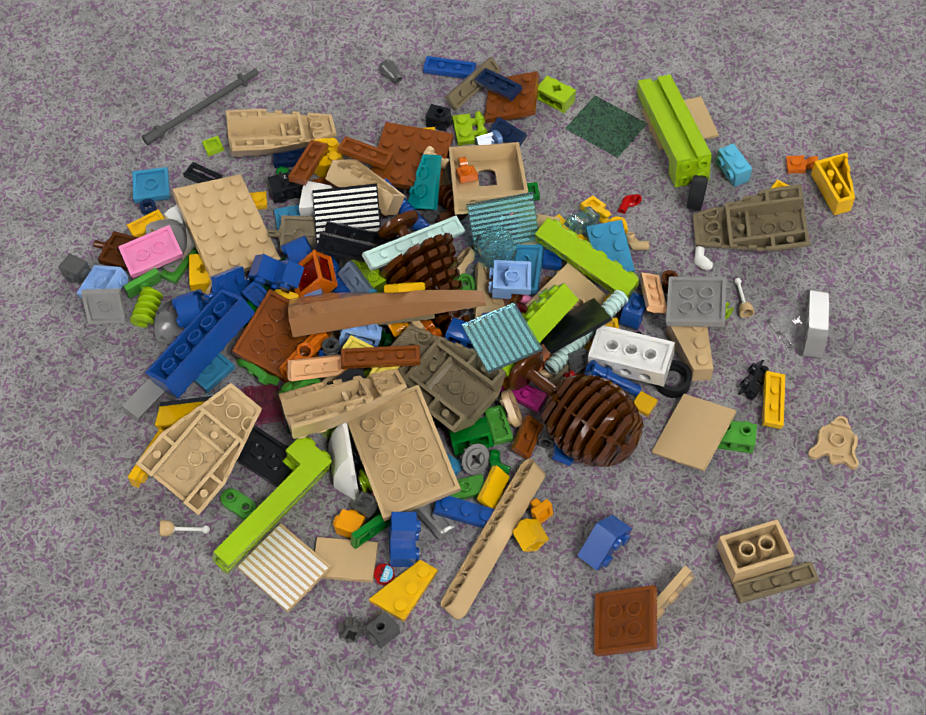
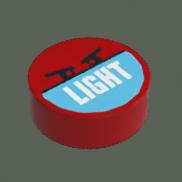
M380 564L374 570V579L379 585H388L395 578L394 569L389 564Z

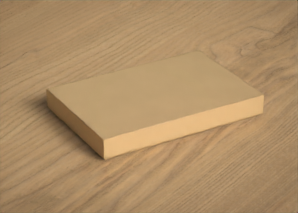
M317 537L315 553L332 567L322 579L373 583L378 542L367 541L357 549H354L351 545V540Z

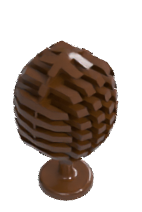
M534 348L531 349L532 355L527 351V357L524 358L522 356V359L516 362L509 374L508 386L513 390H520L530 382H533L549 394L542 418L550 437L559 449H563L567 456L588 466L609 467L621 464L634 453L643 433L641 430L644 424L635 402L632 401L631 397L620 386L608 379L595 375L570 376L556 386L538 372L543 362V354L541 351L536 353Z

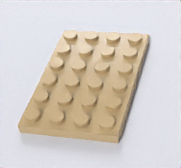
M241 174L172 190L173 197L210 280L211 276L236 266H243L244 272L250 271L255 255L265 254L274 259L280 258L271 238L268 237V231Z
M419 385L399 392L375 409L347 422L384 521L391 519V512H409L461 491Z

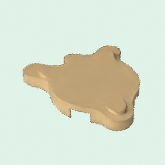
M838 416L829 425L822 426L817 436V444L808 452L810 459L816 460L823 456H828L831 465L843 463L849 469L855 470L858 468L859 461L855 455L858 438L851 431L847 418Z

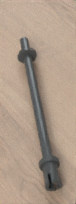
M255 68L245 75L239 73L237 75L238 79L166 124L154 126L153 130L141 136L143 141L149 145L158 138L165 137L166 131L240 85L247 87V81L258 75V70Z

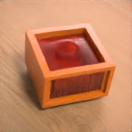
M314 249L298 263L304 267L299 286L294 289L295 293L299 295L298 297H304V295L319 289L324 293H330L338 286L331 256L317 252Z

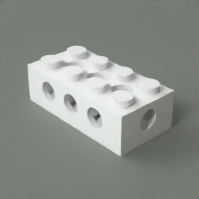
M603 325L596 331L588 354V363L591 360H595L599 365L610 367L612 372L622 377L664 387L674 356L675 342Z

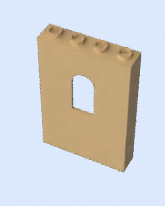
M519 142L449 147L455 215L469 214V211L529 201V198L468 209V206L529 195ZM466 157L467 164L469 166L473 165L477 174L484 170L495 172L497 185L479 186V180L460 183L456 175V168L460 166L458 158ZM529 203L485 212H498L519 207L529 206Z

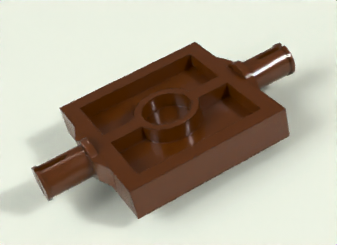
M113 231L106 242L94 240L93 247L102 249L98 258L99 263L107 266L121 267L123 270L129 271L119 246L138 237Z

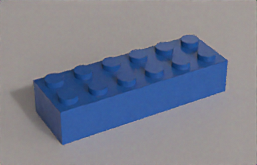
M221 289L148 368L145 374L164 391L179 398L185 393L191 383L199 377L200 373L212 363V360L225 348L228 342L237 335L238 331L249 322L255 312L244 298Z

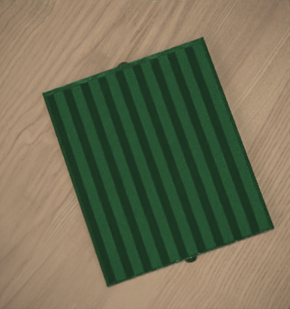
M594 96L570 122L566 130L618 158L647 123Z

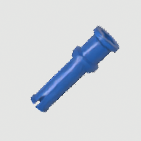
M591 360L586 367V375H595L608 379L620 386L622 390L634 396H637L641 391L640 384L612 372L610 367H603L595 360Z

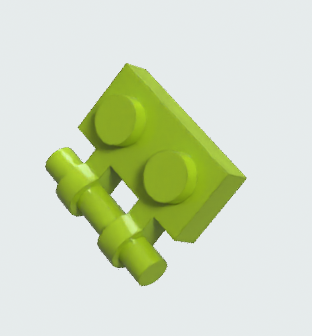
M481 111L475 112V118H470V113L453 115L458 146L475 144L476 137L488 134L487 129L484 127L485 119ZM472 126H477L478 129L473 130Z

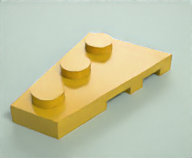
M419 560L369 598V602L405 622L438 573V570Z

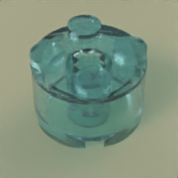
M489 226L484 229L481 235L479 233L476 238V249L487 268H494V260L514 261L517 254V246L510 232L503 226Z

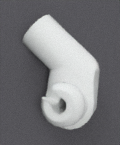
M698 246L695 249L694 263L701 269L711 270L713 263L704 256L705 249Z

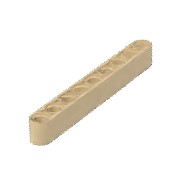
M527 459L520 465L441 600V607L455 620L463 618L468 612L510 539L512 531L517 527L545 478V472L533 459Z

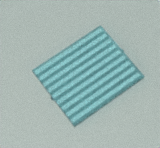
M533 192L467 204L475 252L536 241L535 233L538 230V215L536 214Z
M515 302L462 324L464 332L488 374L543 351L541 344Z

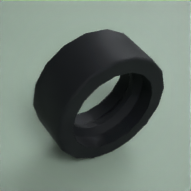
M693 176L687 201L688 209L701 211L708 177Z
M672 360L669 371H676L682 374L685 379L684 384L678 387L668 386L667 384L664 387L655 385V387L665 397L679 398L689 391L692 373L690 368L683 362Z

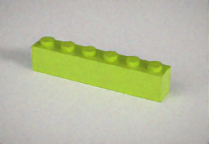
M548 217L535 233V240L567 263H570L574 268L610 293L614 294L615 290H620L629 298L638 287L639 279L635 273L624 270L619 262L611 261L603 251L595 250L590 242L587 240L582 241L574 231L563 228L558 220H552Z

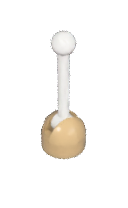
M736 278L734 283L738 287L742 301L738 309L739 315L742 318L751 317L755 313L751 303L745 301L741 287L742 280Z
M161 520L160 536H170L174 531H202L207 534L210 531V527L207 525L203 527H176L169 520Z

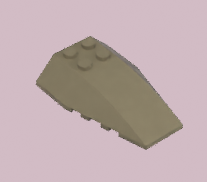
M802 184L758 191L756 195L744 196L742 200L727 202L725 206L713 207L693 214L696 246L778 251L810 246Z
M409 325L391 345H420V365L400 366L398 371L409 388L419 385L430 414L453 433L473 426L499 396L506 372L498 365H496L498 369L494 370L489 359L484 356L492 371L488 372L475 349L466 348L462 344L453 343L444 337L435 336L431 332Z

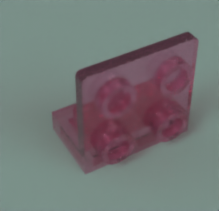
M269 383L268 385L246 386L240 389L241 392L262 408L255 425L284 421L278 395L279 384L276 386Z

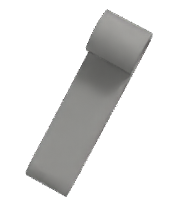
M809 289L806 308V335L802 356L822 359L829 331V292Z

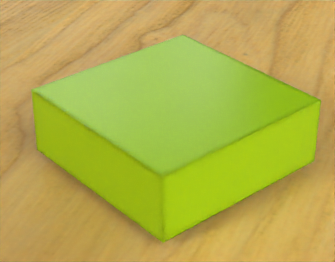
M218 136L202 141L208 157L224 151Z

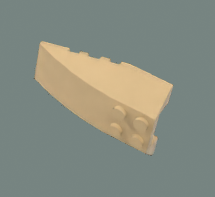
M267 109L226 110L227 134L231 156H260L282 153L307 147L311 139L318 140L337 136L331 114L308 113V115H300V112L295 111L292 114H283L282 110H275V113L267 112Z
M393 369L371 373L369 378L363 379L360 375L354 376L353 380L342 382V379L333 380L334 384L324 385V382L278 395L293 439H302L312 433H323L330 428L351 421L375 409L407 386L399 371Z
M230 383L188 415L163 431L136 464L179 497L187 507L199 516L226 484L262 408Z

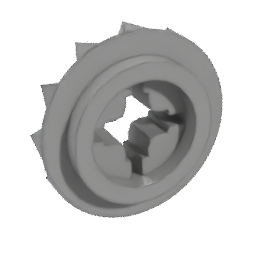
M470 444L469 448L464 449L463 456H460L462 458L460 465L463 467V471L476 475L487 467L489 451L482 444ZM472 455L476 456L475 458L477 459L478 463L473 462V459L471 458Z

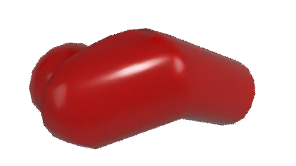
M632 194L625 196L618 208V212L626 214L629 207L639 205L642 201L641 195Z

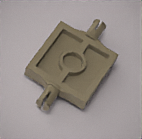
M281 215L279 230L268 229V237H279L280 253H283L281 245L304 235L309 241L312 251L317 247L313 216Z

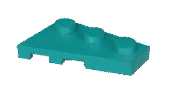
M422 155L415 174V183L409 190L408 202L413 208L437 210L441 155Z

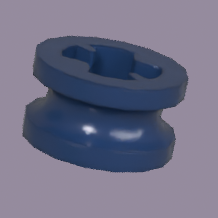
M145 199L139 205L143 215L157 210L156 204L152 199Z

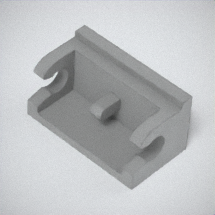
M148 379L122 405L123 413L138 423L149 408L159 398L164 396L165 391Z

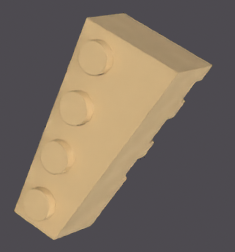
M356 159L333 160L325 178L338 187L377 183L380 214L384 216L397 215L405 197L404 194Z

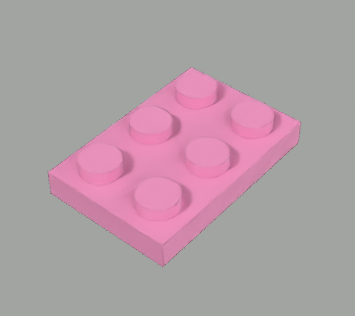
M170 225L119 246L132 279L183 257V253Z

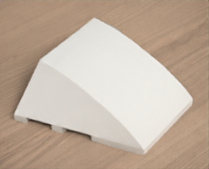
M346 422L338 425L332 433L328 444V453L332 460L330 466L334 488L355 500L359 495Z

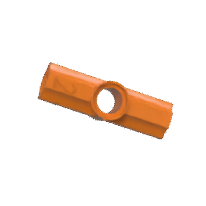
M327 333L311 334L303 343L299 344L297 349L279 367L281 374L288 378V360L314 357L322 348L323 341L329 338ZM306 351L309 356H302L300 352Z

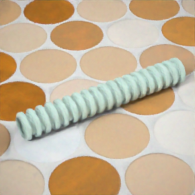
M615 290L614 294L601 306L613 318L624 304L628 302V298L624 292ZM597 329L554 352L544 362L546 369L550 373L557 375L569 362L568 354L584 347L594 337Z

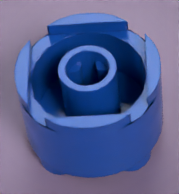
M305 235L281 245L284 255H288L286 260L297 264L312 252V247Z
M197 289L172 299L173 307L177 310L178 317L176 320L180 328L184 327L185 329L208 304L202 298V295H205L202 290Z

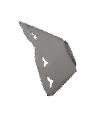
M174 219L153 221L146 225V235L152 232L151 229L156 231L170 225L183 253L182 258L162 266L166 271L174 272L192 251L195 244L187 227Z
M172 299L159 307L155 318L154 332L156 340L165 344H171L175 340L173 335L179 336L184 330V327L180 328L177 324V310L173 307L171 312L167 311V307L173 305Z

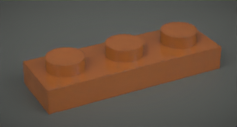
M347 136L337 147L338 153L386 170L393 160V153Z
M311 139L289 174V181L306 186L327 152L328 144Z

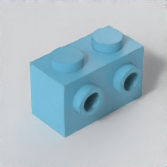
M733 143L718 149L716 163L733 187L748 182L752 167Z

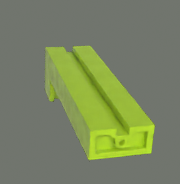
M671 74L658 76L655 81H652L651 78L638 80V97L669 159L668 173L675 188L689 185L694 175L708 177L709 181L712 154Z
M309 436L297 439L285 451L287 457L283 460V463L293 472L213 552L212 561L226 574L329 471V466L332 463L330 455L326 451H321L317 448L315 441Z

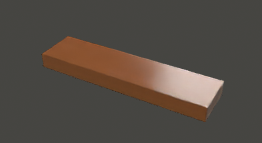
M420 345L341 349L342 369L420 365Z

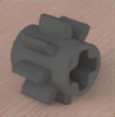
M356 616L345 617L344 623L338 624V630H340L339 638L344 637L347 644L349 642L358 643L359 636L364 637L363 621L358 622Z

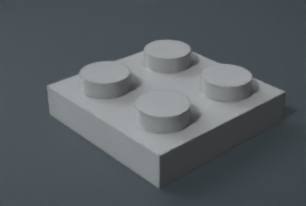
M120 288L82 290L81 295L88 324L126 323L127 317Z

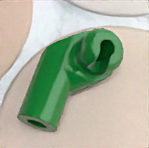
M492 449L488 458L490 468L498 466L509 475L511 467L501 463L500 452L497 449Z

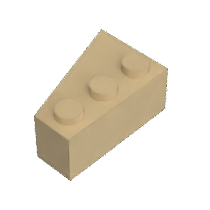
M667 326L666 334L672 342H675L674 349L680 356L681 362L690 368L692 381L711 380L713 362L708 328L700 326Z

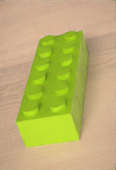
M565 283L558 286L555 284L549 289H544L539 293V299L527 306V312L518 316L536 346L579 301ZM515 319V324L517 325L518 329L520 330L530 349H533V346L531 345L530 341L528 340L518 321ZM511 325L510 327L513 333L515 334L516 338L518 339L519 343L521 344L522 348L526 353L528 350L526 349L525 345L523 344L514 327ZM505 329L520 357H522L523 354L508 329ZM503 336L502 339L514 357L515 362L511 361L499 339L496 341L510 364L506 365L494 342L492 347L504 366L500 368L506 372L505 377H508L518 358L505 336ZM491 350L488 351L494 363L499 366Z

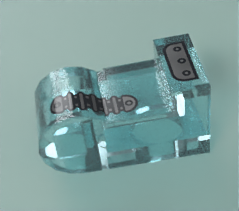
M588 206L584 208L583 212L571 214L566 219L564 225L579 235L586 232V226L597 225L600 215Z

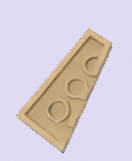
M478 262L475 266V285L477 291H483L486 306L473 308V314H475L473 325L479 322L480 326L483 327L481 322L482 313L506 310L503 298H492V293H489V281L493 282V279H489L490 267L494 268V264Z

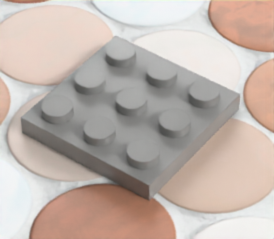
M669 277L666 326L725 327L727 277Z

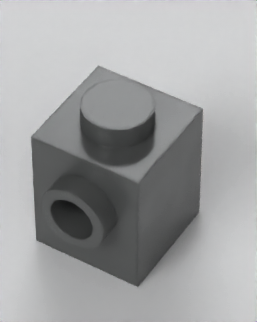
M70 253L58 266L62 276L70 283L76 282L80 285L91 271L87 261Z
M386 611L366 626L368 634L366 638L373 646L377 644L380 649L400 634L399 625Z

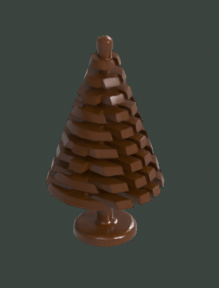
M410 210L390 219L378 230L380 238L390 239L396 236L401 238L410 234L408 229L419 219L416 210ZM444 233L443 236L442 234L435 235L433 238L425 239L420 245L417 243L410 247L403 256L401 253L386 265L380 274L389 281V284L425 283V290H461L463 288L461 279L458 281L460 270L456 268L458 261L457 257L454 256L456 251L454 245H452L453 237L450 233ZM467 309L435 314L436 319L434 322L438 326H443L447 322L451 323L453 317L468 323L470 319L469 315H463ZM450 324L446 325L443 328V331L445 333L447 332Z

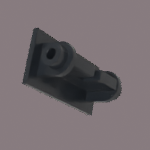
M763 359L756 364L752 363L747 370L748 376L739 385L741 389L738 395L745 393L746 397L750 400L757 397L762 387L761 385L764 384V374L766 371H769L767 366H762Z

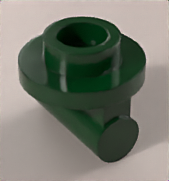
M382 330L378 347L391 346L394 338L391 337L392 334L385 333Z

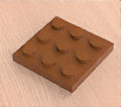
M538 71L506 77L520 84L523 88L513 101L488 90L484 117L486 123H493L498 117L510 120L535 115L540 76Z
M654 585L595 594L594 654L597 657L657 649V588Z

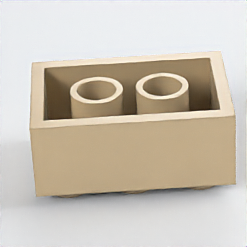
M778 519L720 536L717 543L718 552L732 584L789 567L794 559V553Z

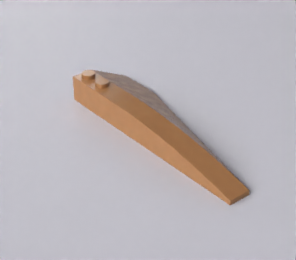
M477 290L323 293L290 299L288 316L293 337L486 306L483 291Z

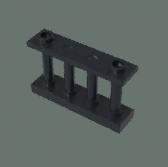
M327 221L325 232H321L319 236L317 252L365 262L362 257L363 252L396 240L399 237L381 239L378 232Z

